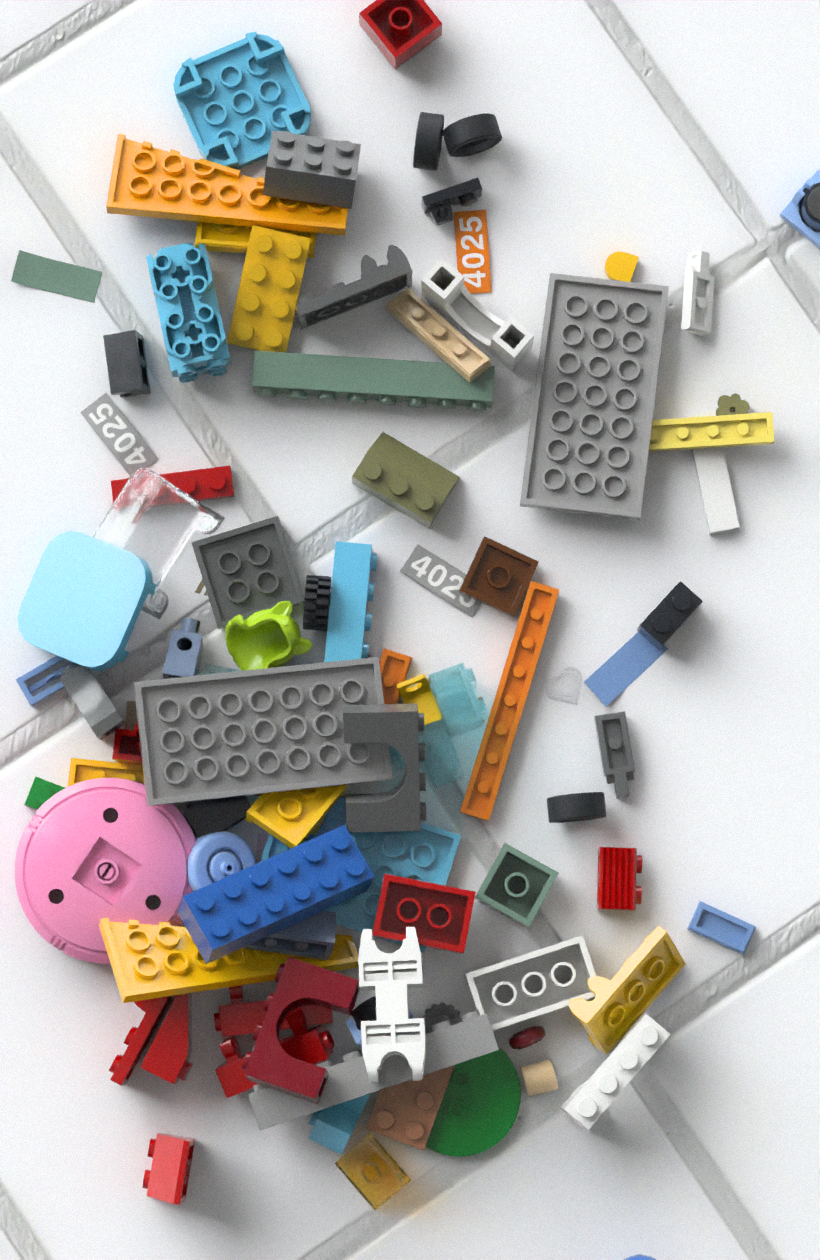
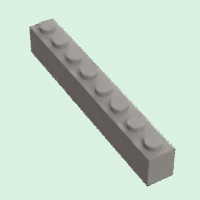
M479 1010L461 1015L463 1022L451 1025L450 1021L447 1020L432 1025L433 1032L426 1034L427 1053L423 1075L499 1050L488 1015L480 1016ZM360 1050L343 1055L344 1062L332 1066L331 1061L328 1060L316 1064L327 1069L329 1074L319 1104L260 1084L254 1085V1092L248 1094L259 1130L261 1131L413 1079L412 1068H410L408 1061L404 1057L399 1055L390 1056L384 1061L382 1070H379V1082L370 1083L364 1057L361 1055Z

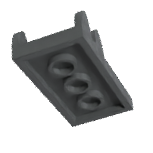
M389 245L387 266L380 265L378 267L373 258L365 255L361 260V279L347 285L344 282L332 285L327 289V293L319 296L313 293L299 300L300 303L296 304L297 320L301 330L411 287L413 271L406 255L397 246Z

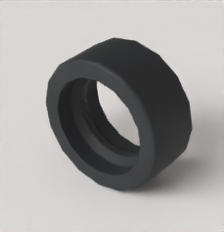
M420 113L414 146V168L433 171L438 169L443 138L444 115Z
M490 113L477 114L460 119L447 126L442 132L448 153L452 157H466L484 152L502 140L497 119L494 114Z
M603 792L575 793L547 798L550 823L577 822L606 817Z

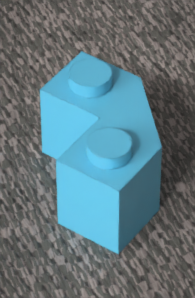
M370 1094L314 1112L308 1122L309 1125L313 1126L308 1139L342 1154Z

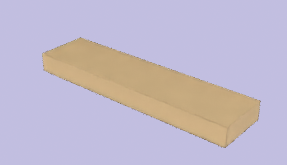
M406 288L386 304V310L469 383L491 367L492 360L411 289Z

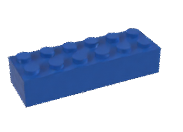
M343 825L183 896L177 913L205 963L208 964L366 892L375 876L346 826Z

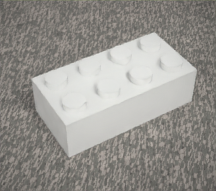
M583 935L464 974L475 1009L479 1010L480 1016L488 1015L493 1031L569 1006L570 999L582 998L587 1000L596 997L589 989L587 981L589 978L597 976Z

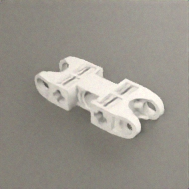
M406 927V939H403L402 946L399 950L390 954L378 949L375 940H373L372 929H363L358 955L359 987L361 991L375 990L377 1016L376 1021H361L362 1053L369 1082H379V1070H382L384 1061L393 1055L404 1057L408 1061L410 1068H412L413 1081H420L423 1078L427 1053L425 1019H409L408 988H424L422 955L415 927Z

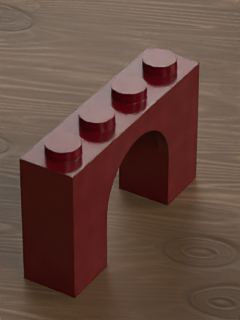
M288 956L286 963H281L277 970L275 981L278 982L275 993H269L264 1006V1011H267L263 1023L259 1022L256 1026L253 1036L256 1044L253 1052H247L242 1070H245L244 1075L248 1081L319 1104L329 1077L327 1069L296 1059L287 1054L280 1045V1028L290 1012L304 1005H319L351 1016L360 992L359 980Z

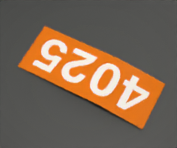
M486 210L454 212L457 270L464 276V285L470 294L491 293Z

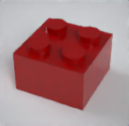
M376 0L359 12V25L394 69H397L442 35V22L424 0Z

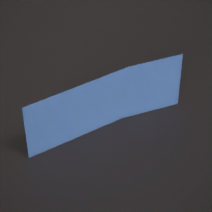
M637 632L584 683L605 706H608L663 655L668 648L663 645L658 650L642 634Z

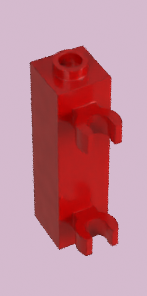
M242 985L229 987L231 1005L219 1006V1013H214L216 1032L222 1031V1037L254 1033L259 1022L263 1023L267 1011H264L266 1000L244 1003ZM304 1005L290 1012L293 1013L301 1009L307 1026L333 1023L332 1010L319 1005ZM286 1018L284 1019L280 1030L290 1029Z
M301 1009L290 1013V1016L286 1017L287 1023L294 1035L280 1040V1045L287 1054L296 1059L316 1064L328 1059L334 1053L332 1048L335 1045L332 1035L328 1030H324L322 1024L308 1029L304 1013ZM232 1036L219 1043L221 1052L227 1061L221 1063L215 1071L226 1098L250 1090L254 1085H257V1083L248 1081L244 1075L245 1070H242V1065L246 1054L241 1055L236 1037Z

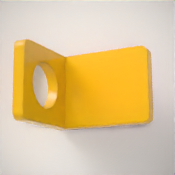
M425 674L396 685L404 704L417 703L418 713H424V727L442 720Z

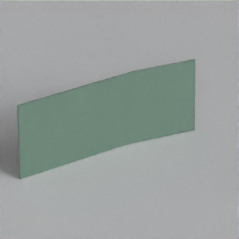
M19 250L11 281L94 303L102 272Z

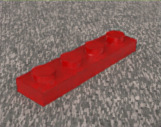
M230 465L111 481L115 512L234 497Z

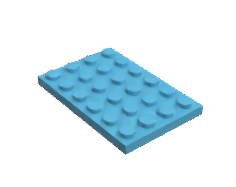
M339 798L325 815L319 831L315 835L310 834L306 842L340 826H346V798ZM420 822L421 831L350 833L375 877L366 892L325 911L336 912V925L361 933L363 929H372L373 933L384 874L446 885L461 835ZM269 834L260 862L291 848ZM379 938V939H383V940H386V941H389V942H392V943H395V944H398V945H401V946H402V943H403V942H399V941H394V940ZM419 946L420 951L424 953L426 947Z

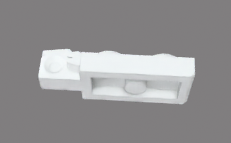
M702 250L688 254L685 269L681 330L706 336L711 333L714 276L710 275L709 270L710 253Z

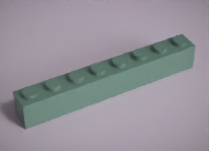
M255 350L252 389L253 392H258V396L265 398H274L276 394H288V398L295 400H304L306 396H318V400L326 402L336 401V398H348V402L356 404L366 403V400H378V404L387 406L396 405V402H408V406L418 408L426 407L427 403L438 404V408L456 409V405L468 406V410L485 411L486 407L492 408L495 366L489 367L469 383L447 363Z

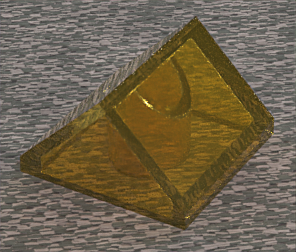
M371 1131L334 1163L374 1210L378 1209L412 1180Z

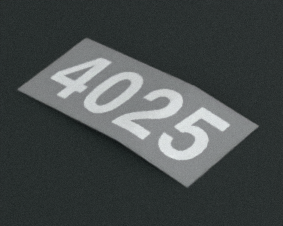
M418 544L400 570L401 573L445 599L472 618L482 604L458 592L466 576L465 573Z

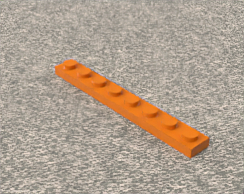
M530 581L460 809L462 814L489 822L559 589Z

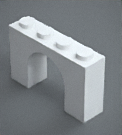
M440 258L421 280L422 297L512 372L532 350L534 334L514 317L510 316L505 322L488 311L466 289L464 276L443 258Z
M642 1014L621 1038V1042L604 1063L584 1084H580L560 1108L582 1128L589 1130L671 1034L648 1014Z

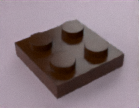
M484 536L458 592L514 617L539 561Z

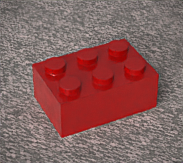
M384 874L372 934L374 937L403 942V939H406V927H415L419 946L464 954L476 892Z

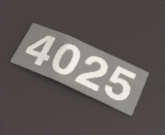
M107 393L80 412L131 478H134L158 460L154 452Z

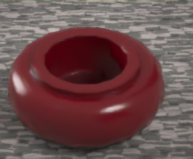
M536 1025L512 1035L513 1037L509 1039V1045L512 1049L518 1050L531 1046L545 1037V1029L542 1026Z

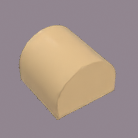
M550 1059L520 1067L528 1097L558 1090L554 1068Z

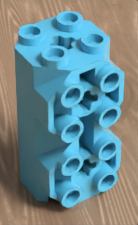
M193 243L179 244L158 250V254L154 259L152 254L146 256L171 373L173 377H179L180 383L195 381L198 379L197 376L208 373L210 377L227 373L226 367L231 365L205 244H199L200 249L193 247Z

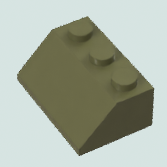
M382 432L354 472L352 484L430 529L460 477Z

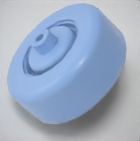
M214 832L196 838V844L188 856V883L194 892L257 864L255 855L248 843L236 834Z

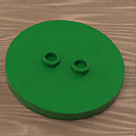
M499 1046L497 1051L455 1064L427 1141V1148L449 1156H470L490 1149L509 1132L519 1111L521 1088L519 1077L512 1061Z

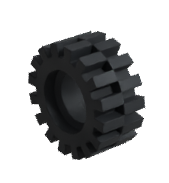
M307 575L303 629L327 631L331 577Z

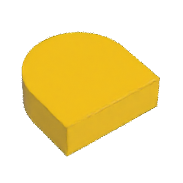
M622 251L612 253L605 263L606 276L610 280L631 282L639 257Z

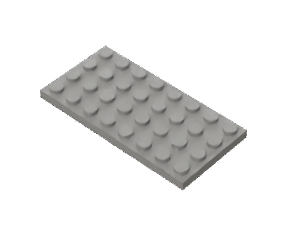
M550 273L520 506L640 520L669 286Z
M379 657L133 683L147 806L393 779L389 745L384 743H344L343 705L384 704Z

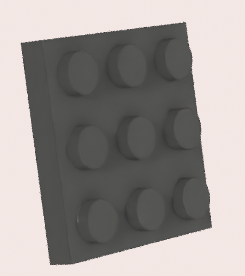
M278 516L191 542L218 630L226 628L228 621L238 614L243 616V620H246L254 613L271 609L281 601H290L292 607L304 603V596Z

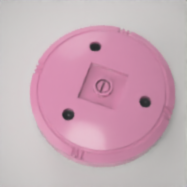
M98 778L79 782L63 789L47 800L36 811V815L32 817V821H29V825L25 828L18 845L15 860V883L18 898L26 917L34 929L48 943H51L53 947L79 960L111 964L99 927L102 918H109V922L128 923L130 919L139 920V924L158 925L159 922H169V925L183 926L184 923L177 913V909L182 897L193 892L187 880V860L192 848L196 844V836L188 820L175 804L147 806L144 784L121 778Z

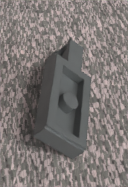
M625 711L595 716L594 720L606 783H614L616 799L629 797L628 781L634 780L633 773L635 768Z

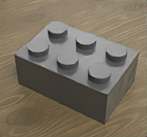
M272 130L263 195L352 209L361 144Z

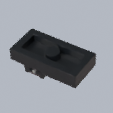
M479 178L422 196L421 205L424 213H430L436 226L453 221L451 205L461 204V206H468L477 202L478 197H481L482 187Z

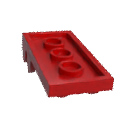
M173 996L134 1001L146 1013L138 1028L132 1027L126 1036L124 1044L128 1045L123 1056L117 1054L109 1069V1072L113 1073L111 1081L121 1086L127 1084Z

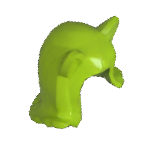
M290 601L278 602L271 609L256 612L246 620H243V616L238 614L228 621L225 629L226 646L229 654L233 657V661L238 664L237 666L241 671L281 667L289 662L293 656L305 654L313 646L311 641L300 637L299 625L290 616L292 613V603Z

